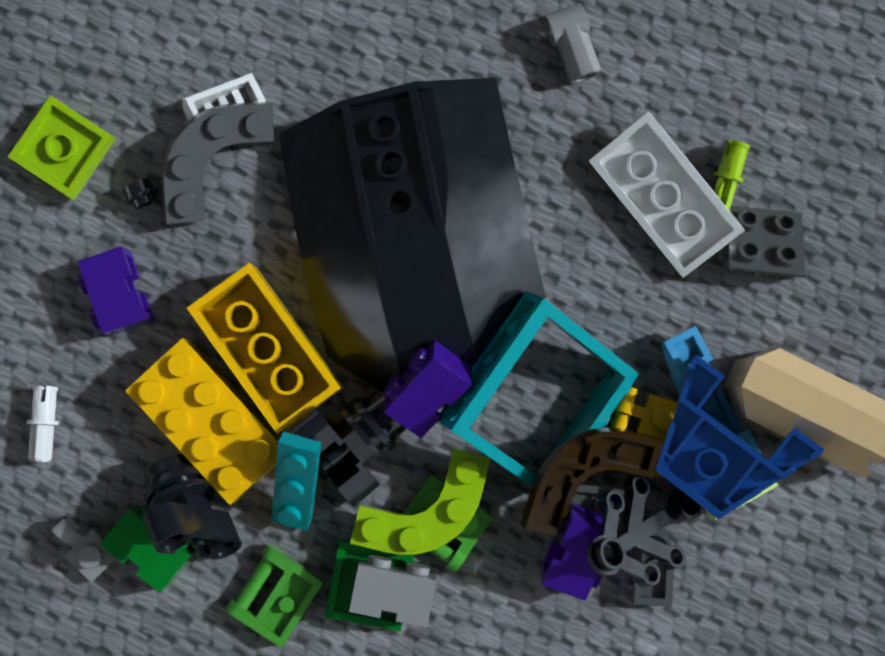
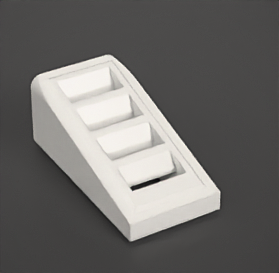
M250 73L184 98L183 111L189 121L199 114V109L204 108V110L212 108L211 103L218 101L219 106L229 104L226 96L230 94L235 104L245 103L239 92L244 87L252 103L266 102L253 74Z

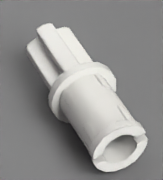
M33 386L31 420H27V424L31 425L28 459L33 462H49L52 459L54 426H58L59 421H55L58 387L46 386L45 392V387Z

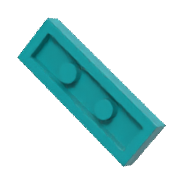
M283 431L278 441L271 521L281 523L287 527L308 531L313 517L322 442Z

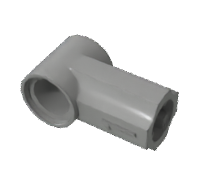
M578 3L544 15V25L551 45L558 49L569 83H580L599 75L602 70L589 37L590 25L583 5Z

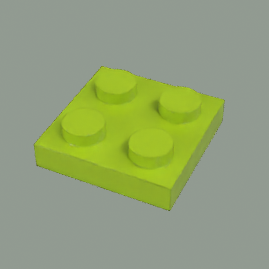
M50 95L10 152L8 158L70 199L75 200L116 138Z

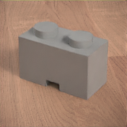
M369 555L368 560L361 559L358 564L349 612L380 618L382 611L397 613L396 622L427 628L436 584V574L429 573L430 567L416 563H407L406 568L392 566L391 559L376 555Z

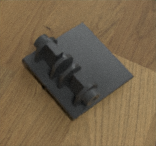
M731 205L730 212L745 231L728 243V254H724L722 261L723 269L729 270L730 274H735V272H751L752 276H758L759 273H762V276L765 278L769 276L784 277L785 280H791L792 277L805 278L802 213Z

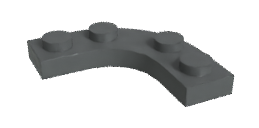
M236 103L212 107L191 118L175 139H172L165 153L161 172L163 213L166 224L205 221L202 182L207 163L211 156L226 146L239 143L274 141L272 103Z
M581 484L571 503L601 514L603 513L598 507V498L601 494L617 490L623 495L625 508L619 513L617 530L623 534L630 499L625 494V491L604 485ZM610 498V505L613 508L614 504ZM646 504L643 521L655 514ZM665 527L650 536L655 540L672 546ZM632 548V558L641 563H655L660 569L661 579L655 586L642 588L637 585L633 577L631 602L634 605L672 607L674 570L664 569L659 559ZM645 570L646 578L649 579V574Z

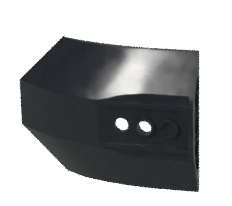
M496 78L410 82L341 100L279 133L298 245L314 314L327 356L382 393H384L386 386L394 376L398 375L401 377L409 369L408 364L413 355L420 348L426 350L434 340L473 367L526 291L546 299ZM392 157L402 159V166L399 171L394 174L383 172V165L386 160ZM399 193L409 195L411 205L407 211L394 213L390 210V201L393 196ZM444 403L439 409L444 408L446 403Z

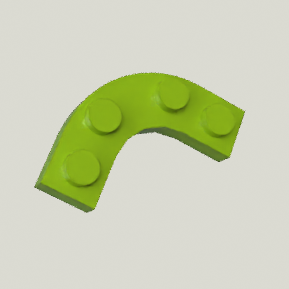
M453 448L445 483L438 499L427 509L417 513H394L360 504L350 544L396 555H416L430 552L449 543L465 529L479 506L491 458Z

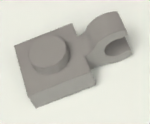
M68 516L52 529V532L61 541L72 547L65 557L90 583L95 581L116 560L115 557L99 545L105 538V535L97 527L86 533L72 517Z

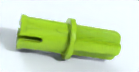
M726 140L718 172L713 174L717 178L714 192L729 210L737 183H743L744 179L741 178L750 149L749 144L736 140Z

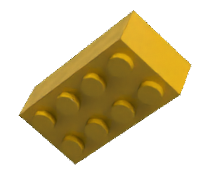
M250 262L186 308L276 434L287 431L286 428L313 405L316 408L320 407L344 389L261 272Z
M181 338L125 390L229 505L237 502L276 466L278 441L281 436L276 434L271 425L192 340Z

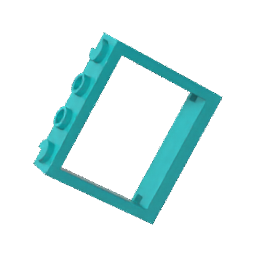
M526 291L472 367V385L452 407L448 404L445 405L440 412L441 418L438 421L532 486L536 476L534 473L472 431L470 427L546 319L609 367L605 376L552 452L563 442L579 433L606 426L619 402L630 392L632 384L639 373L545 298Z

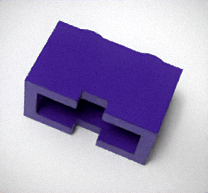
M120 246L78 261L81 271L77 274L78 283L85 295L89 294L93 306L89 310L90 318L94 327L97 330L101 329L102 334L113 336L155 321L146 293H139L133 281L140 279L130 250Z
M436 340L426 350L420 348L411 358L408 364L409 369L401 377L398 375L394 376L384 390V395L386 396L384 413L421 439L441 418V413L437 410L444 403L452 407L472 385V366Z
M571 503L562 533L564 534L560 543L551 542L541 564L543 586L585 601L591 588L596 589L599 586L602 575L596 573L590 566L587 549L590 541L594 537L600 536L604 514Z

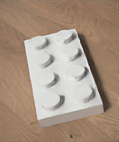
M650 112L644 114L589 160L591 165L682 278L745 231Z

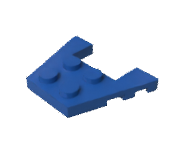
M696 355L692 359L690 370L655 471L717 519H720L777 481L795 472L796 469L807 462L817 458L825 449L796 427H793L770 458H766L702 410V406L725 378V375Z

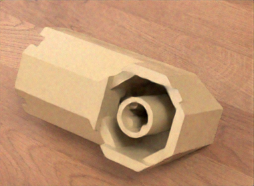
M781 348L764 350L735 360L723 385V390L738 420L760 431H766L782 440L786 438L793 427H796L825 449L818 458L854 476L867 478L873 471L866 467L871 462L879 465L885 459V400Z

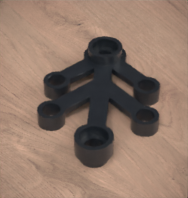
M641 475L626 479L624 491L630 499L625 531L617 537L619 513L625 508L623 495L617 490L601 494L598 498V507L604 515L600 536L594 537L588 545L587 557L590 566L596 573L602 576L614 575L618 571L634 577L637 585L642 588L657 585L661 579L659 567L653 562L641 563L627 556L626 552L634 548L659 559L661 566L666 570L683 567L686 556L680 546H669L650 536L674 520L683 522L697 518L701 513L702 506L679 490L669 496L664 508L643 521L646 497L651 490L650 483L645 476ZM635 483L639 487V492L636 489ZM610 498L614 504L613 508L610 505ZM645 570L649 574V579L646 578Z

